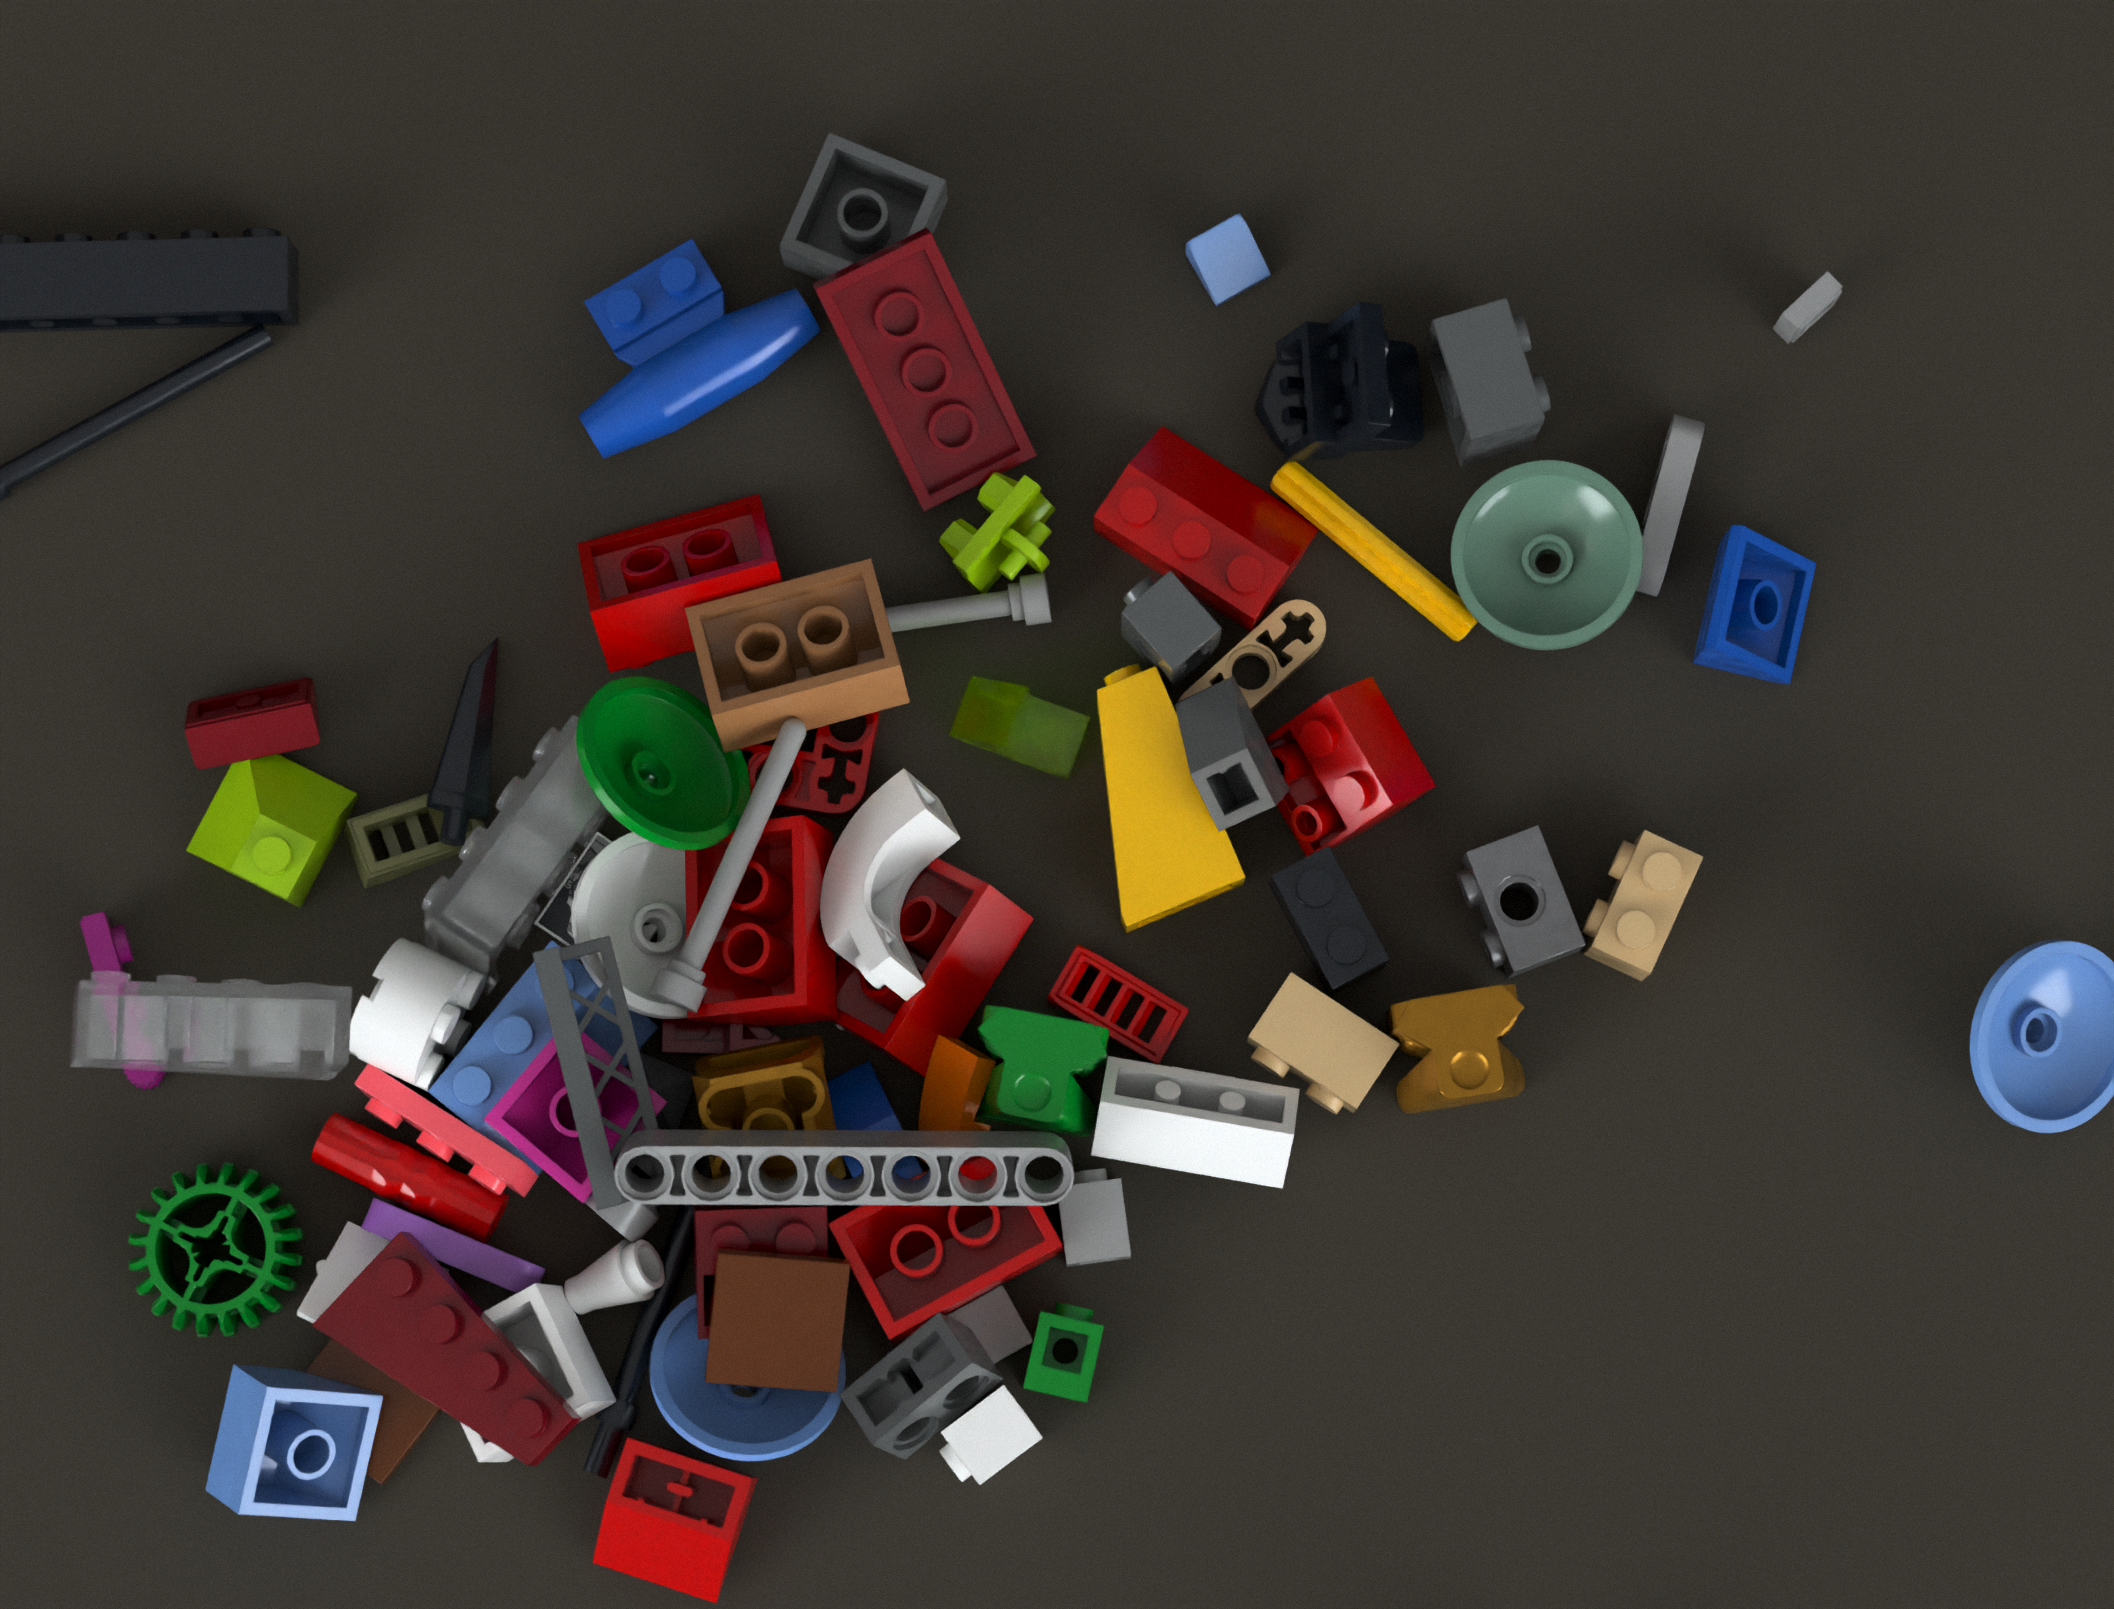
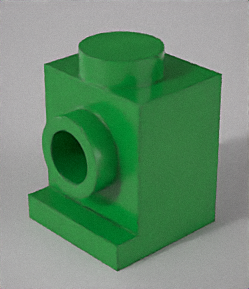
M1056 1302L1054 1314L1040 1311L1023 1389L1087 1403L1104 1325L1092 1323L1094 1310ZM1060 1339H1070L1077 1345L1078 1355L1072 1363L1061 1364L1053 1357V1346Z

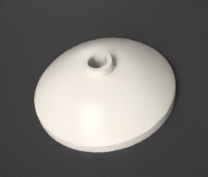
M631 832L602 849L583 871L572 903L571 921L574 942L578 944L610 935L628 1009L653 1018H686L687 1010L649 993L659 968L666 969L670 959L678 960L686 942L685 850L668 848ZM644 923H653L658 927L656 943L648 941L643 935L642 927ZM601 953L580 957L590 977L601 989L607 979ZM609 989L606 994H607L610 998H612L611 992H610V989Z

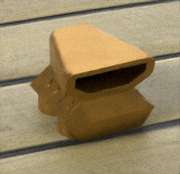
M1515 984L1496 985L1412 999L1390 1006L1391 1010L1386 1012L1389 1037L1398 1042L1399 1049L1405 1053L1422 1058L1396 1087L1398 1105L1403 1112L1414 1114L1510 1098L1519 1095L1524 1090L1525 1076L1522 1064L1500 1042L1516 1024L1514 1022L1517 1020L1518 1014L1525 1008L1518 1001Z
M809 1035L706 1055L699 1058L695 1063L697 1076H692L703 1130H837L824 1071L825 1050L822 1038L818 1035ZM709 1155L713 1179L722 1178L729 1173L730 1166L726 1160L717 1155ZM782 1155L770 1156L761 1164L765 1174L779 1180L790 1177L797 1170L794 1162ZM842 1156L832 1159L827 1165L828 1170L839 1179L844 1178L846 1172Z

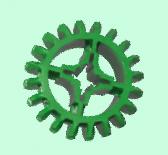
M224 1162L219 1170L216 1182L211 1166L206 1163H200L196 1165L195 1170L196 1185L192 1184L190 1178L184 1172L177 1171L171 1175L172 1184L177 1192L175 1196H172L168 1191L160 1187H155L150 1193L153 1200L161 1206L158 1213L143 1208L138 1209L136 1218L151 1226L148 1235L131 1233L129 1235V1244L146 1247V1257H137L128 1262L129 1269L139 1272L149 1270L151 1276L136 1286V1291L139 1295L148 1296L161 1291L162 1294L156 1299L151 1308V1312L155 1316L162 1317L175 1306L177 1307L172 1318V1327L174 1329L184 1331L190 1326L196 1316L195 1328L197 1336L209 1338L215 1329L218 1318L223 1335L233 1337L238 1334L239 1314L250 1328L256 1329L262 1325V1316L256 1306L259 1303L273 1313L281 1311L283 1304L272 1293L275 1286L287 1291L296 1290L298 1286L297 1281L282 1275L285 1264L295 1267L305 1264V1257L303 1255L287 1253V1243L303 1240L305 1233L300 1228L283 1229L282 1224L292 1219L297 1214V1209L293 1204L281 1205L275 1209L272 1208L282 1193V1188L279 1185L271 1183L257 1194L262 1176L260 1172L249 1169L237 1185L238 1171L236 1164ZM214 1197H231L225 1211L219 1210L213 1221L205 1227L196 1228L179 1221L191 1207L199 1202ZM249 1208L258 1218L264 1231L266 1242L264 1261L249 1252L244 1244L243 1234L248 1223L244 1217ZM225 1235L228 1240L222 1245L230 1246L229 1254L241 1259L243 1264L230 1260H213L209 1265L206 1259L212 1255L205 1254V1246L193 1241L191 1237L204 1240H220ZM170 1239L182 1246L189 1255L190 1267L185 1277L189 1284L185 1291L177 1283L170 1267ZM230 1272L245 1274L256 1279L245 1292L234 1299L218 1304L203 1303L209 1288L215 1289L221 1278Z

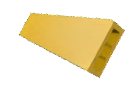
M1139 664L1129 665L1104 677L1106 686L1097 690V708L1120 916L1126 933L1244 885L1246 878L1226 830L1218 831L1190 775L1178 717L1158 669L1154 666L1141 671Z

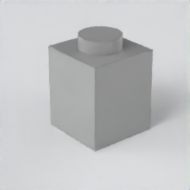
M1106 1169L1074 1172L1072 1189L1064 1199L1058 1202L1067 1267L1130 1259L1131 1250L1121 1178L1108 1180Z

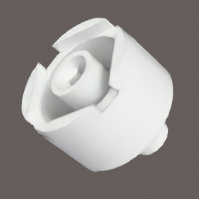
M399 938L385 953L372 975L378 978L379 981L370 997L362 995L348 1029L345 1047L346 1050L350 1051V1054L357 1056L358 1059L428 1092L443 1070L445 1064L444 1055L447 1054L455 1058L464 1047L470 1034L472 1023L463 1020L466 1010H471L477 1003L487 978L485 975L416 942L413 943L405 938Z

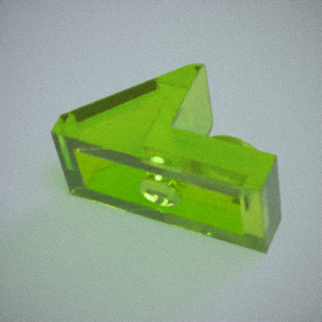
M971 676L949 736L1069 779L1089 726L1090 717L1031 696L1029 687Z

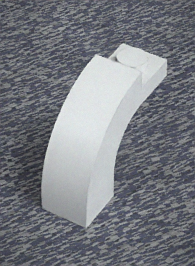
M904 768L867 799L840 835L823 877L820 918L823 934L830 948L856 967L875 988L880 989L886 985L907 1001L925 987L926 984L901 936V908L909 888L918 875L961 838L940 799Z

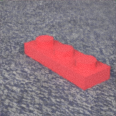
M367 1064L355 1081L354 1085L370 1099L364 1107L365 1110L394 1129H397L402 1121L413 1126L421 1132L416 1142L447 1163L454 1153L473 1165L468 1175L493 1193L500 1196L504 1189L508 1187L525 1198L539 1176L523 1160L377 1067Z

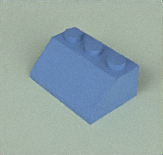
M551 940L545 949L561 947ZM576 959L562 962L568 987L593 1002L600 988L590 977L584 965ZM533 962L428 1092L474 1130L523 1160L539 1176L543 1169L483 1120L553 1038L535 962ZM606 994L599 1006L616 1016L613 1000ZM572 999L579 1026L589 1008ZM629 1010L640 1052L659 1027L645 1015ZM597 1013L593 1015L584 1030L586 1035L613 1057L623 1043L619 1026ZM626 1052L620 1060V1063L625 1067L629 1065Z

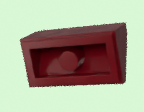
M305 677L190 701L184 731L196 768L203 770L313 747L319 744L320 727L313 678Z

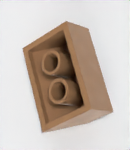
M871 558L685 608L711 715L724 753L776 739L782 724L790 718L801 720L805 724L806 730H811L910 703Z

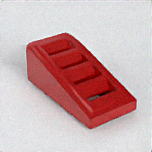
M1079 943L1047 997V1003L1080 1022L1091 1023L1109 1029V1038L1158 1065L1190 1011L1187 1007ZM1087 968L1098 973L1083 1002L1079 1003L1072 999L1071 996ZM1112 981L1121 986L1105 1016L1102 1017L1093 1010L1109 982ZM1132 994H1135L1144 1000L1127 1030H1124L1116 1025V1022ZM1156 1006L1165 1011L1166 1014L1148 1044L1139 1039L1138 1036Z

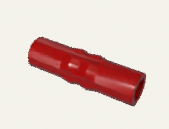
M334 1112L327 1120L311 1155V1161L369 1188L381 1197L396 1201L411 1211L430 1217L484 1244L490 1240L495 1232L510 1195L504 1192L499 1196L476 1182L469 1175L450 1167L441 1160L425 1155L410 1145L393 1140L337 1112Z

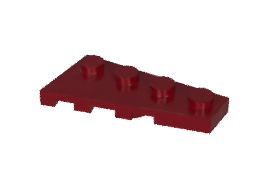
M400 1231L312 1324L316 1329L527 1466H537L582 1419L410 1232Z

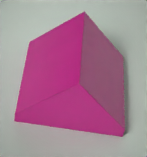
M583 1032L581 1039L585 1052L609 1066L614 1057ZM553 1037L483 1120L584 1204L593 1192ZM588 1062L595 1090L605 1072ZM619 1062L615 1070L632 1079L631 1071ZM613 1076L610 1077L597 1099L601 1116L623 1129L627 1127L639 1107L635 1089ZM648 1086L655 1116L657 1117L668 1102ZM642 1115L632 1130V1134L645 1130ZM604 1126L611 1153L621 1135ZM618 1156L613 1162L614 1167L616 1166Z

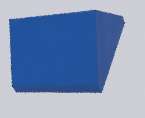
M1731 525L1718 545L1692 663L1774 683L1790 684L1816 563L1743 525Z

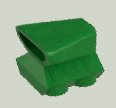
M985 1006L982 1024L978 1028L981 1041L985 1045L986 1052L999 1065L992 1069L976 1117L1077 1137L1089 1135L1094 1128L1096 1108L1075 1079H1084L1106 1064V1051L1110 1030L1086 1022L1002 1006Z

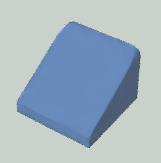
M1241 213L1232 216L1186 243L1185 255L1216 307L1271 277V273Z

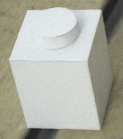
M1003 1385L941 1431L948 1444L941 1448L939 1452L961 1482L972 1475L977 1483L981 1485L1040 1441L1043 1436L1007 1387Z

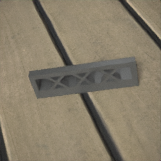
M609 935L562 948L557 946L532 953L597 1210L630 1201L621 1194L616 1186L613 1162L618 1156L620 1147L626 1138L632 1135L631 1132L641 1115L645 1130H659ZM600 952L607 979L592 1002L568 987L562 962ZM609 989L616 1016L599 1006ZM572 999L589 1008L579 1026ZM595 1013L620 1028L623 1043L609 1066L586 1053L582 1043L581 1035ZM625 1052L632 1079L615 1070ZM588 1062L605 1072L595 1090ZM611 1076L636 1091L639 1107L625 1129L600 1114L597 1099ZM604 1126L621 1135L611 1153ZM652 1156L656 1174L659 1176L664 1171L663 1165L657 1158Z

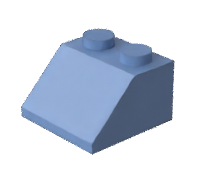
M233 1364L205 1490L240 1515L355 1521L383 1395L376 1391L294 1369Z

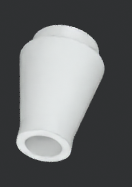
M624 1239L581 1273L567 1279L564 1285L565 1296L570 1307L579 1315H584L597 1309L649 1300L653 1297L655 1290L664 1283V1267L657 1251L649 1242L640 1239L632 1243L628 1239Z

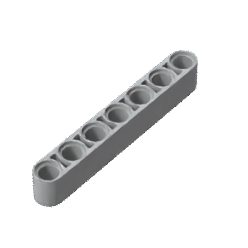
M648 1129L637 1131L626 1138L620 1147L614 1177L616 1186L621 1194L630 1201L640 1204L1046 1206L1056 1204L1067 1196L1072 1189L1074 1171L1070 1148L1066 1142L1056 1134L1045 1131ZM637 1155H651L660 1161L664 1171L655 1178H640L632 1172L628 1162ZM706 1155H717L726 1160L730 1166V1171L722 1178H706L695 1168V1162ZM782 1155L791 1159L796 1165L797 1170L790 1177L779 1180L765 1174L761 1164L770 1156ZM848 1155L859 1160L863 1170L856 1177L844 1180L832 1175L827 1165L837 1156ZM913 1155L925 1160L930 1168L919 1179L908 1180L897 1175L893 1166L902 1157ZM973 1156L986 1157L996 1166L990 1176L981 1180L967 1178L959 1170V1167L966 1159ZM1048 1156L1059 1161L1061 1169L1053 1178L1042 1181L1028 1175L1026 1172L1027 1165L1036 1157Z

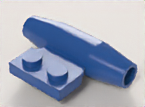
M690 239L584 301L617 359L634 368L578 415L603 459L683 428L763 381L821 332L820 327L799 291L793 288L726 314V295L693 239Z

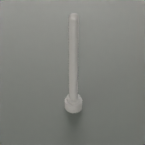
M1045 572L1019 576L1020 582L1008 584V590L887 607L885 610L891 632L1012 615L1013 621L1025 620L1027 626L1052 622Z
M790 718L782 724L678 960L670 959L666 969L659 968L649 990V993L677 1007L697 1013L707 991V988L702 985L707 974L701 970L804 741L807 730L801 720Z

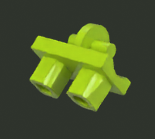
M998 472L993 473L980 489L977 498L983 508L992 513L979 530L960 518L957 521H953L940 537L939 542L953 559L952 562L970 587L980 594L987 593L1002 574L1008 579L1013 580L1025 564L1039 573H1042L1050 564L1049 559L1039 550V547L1052 533L1044 523L1053 514L1055 508L1042 495L1039 484L1025 474L1018 482Z

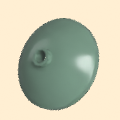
M1538 460L1526 462L1508 468L1493 476L1466 503L1458 518L1452 537V574L1460 598L1467 610L1479 624L1496 637L1527 649H1565L1577 646L1600 635L1612 626L1627 609L1635 595L1642 574V534L1637 518L1628 501L1611 482L1600 474L1581 465L1566 461ZM1545 554L1557 556L1561 561L1559 568L1550 574L1542 573L1536 567L1537 561L1541 556Z

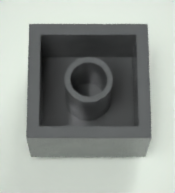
M829 132L779 245L784 266L821 280L926 227L933 236L948 201L946 179Z
M1507 298L1433 319L1423 351L1460 467L1532 447L1542 425H1544L1545 416L1543 412L1549 411L1551 404L1542 375L1540 373L1531 375L1524 352L1531 351V340L1522 314L1512 316Z

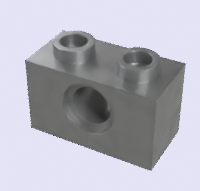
M1539 825L1465 853L1461 859L1464 870L1456 872V876L1468 907L1472 908L1478 905L1488 928L1480 932V938L1487 958L1493 968L1502 965L1507 978L1579 952L1586 945ZM1512 888L1525 891L1533 901L1534 909L1532 916L1526 920L1518 921L1505 915L1500 905L1502 892Z

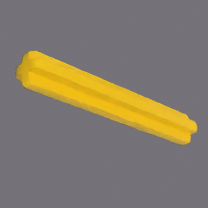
M1296 461L1287 462L1277 471L1270 483L1272 491L1453 641L1459 642L1473 629L1477 621L1457 594Z

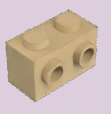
M1646 830L1636 838L1634 844L1623 840L1608 872L1609 876L1617 879L1607 902L1599 898L1596 899L1581 933L1591 937L1583 955L1640 981L1649 976L1704 857Z
M1292 972L1246 1040V1043L1256 1049L1251 1056L1256 1063L1282 1079L1289 1070L1310 1084L1305 1092L1310 1099L1336 1115L1342 1106L1352 1113L1355 1112L1399 1046L1398 1042Z

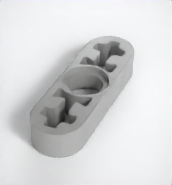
M1676 414L1672 417L1640 529L1643 542V568L1637 592L1655 597L1658 596L1667 570L1700 449L1705 422Z

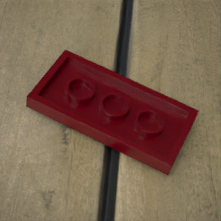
M927 227L812 284L924 512L987 481L993 473L998 472L1001 474L1037 456L938 246Z

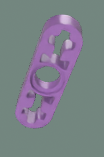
M373 1198L361 1226L362 1229L390 1241L400 1231L410 1232L434 1259L516 1293L535 1283H541L546 1271L541 1266L376 1198Z

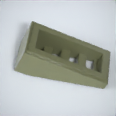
M428 794L346 820L344 835L363 887L367 889L487 843L489 837L483 821L469 819L464 846L443 844L439 839L444 813L426 805ZM427 813L438 839V842L430 845L427 843L418 819L419 816ZM401 823H404L413 848L412 851L405 853L402 852L393 828ZM378 832L388 857L381 861H377L368 837Z

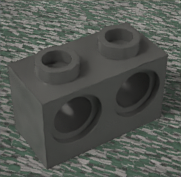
M938 1312L839 1395L873 1446L906 1460L1004 1378L972 1330Z

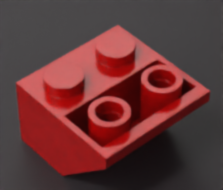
M1372 676L1327 694L1265 738L1290 789L1276 806L1306 857L1327 846L1331 850L1394 815L1436 787Z
M627 1437L606 1500L592 1563L717 1603L758 1477L636 1437Z

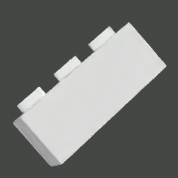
M1108 1056L1091 1155L1283 1189L1294 1137L1300 1089Z

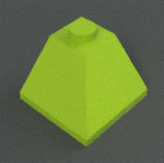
M279 754L232 763L186 851L301 908L360 795Z

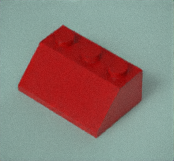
M1163 426L1130 461L1093 517V532L1162 576L1171 570L1193 596L1249 632L1256 628L1319 532V529L1303 515Z
M760 494L577 544L590 614L610 673L626 668H642L650 665L655 660L687 651L696 652L685 608L784 582Z
M804 815L768 819L701 970L707 974L702 984L707 988V991L697 1013L687 1010V1019L702 1022L785 1026L837 1020L836 952L827 944L820 918L822 882L833 851V832ZM735 830L716 845L700 850H685L686 939Z
M936 858L914 880L906 894L900 913V932L903 942L926 986L909 1000L905 1001L886 985L880 989L875 988L856 967L840 956L836 962L837 1020L830 1021L893 1061L926 1078L938 1034L959 1039L1034 918L990 884Z
M973 1156L966 1159L959 1167V1170L969 1179L981 1180L990 1176L996 1166L986 1157ZM928 1170L922 1172L921 1174L909 1180L919 1179L920 1177L924 1176ZM861 1205L828 1223L846 1259H849L850 1267L880 1324L892 1343H896L917 1331L938 1312L947 1315L1064 1251L1063 1245L1042 1206Z

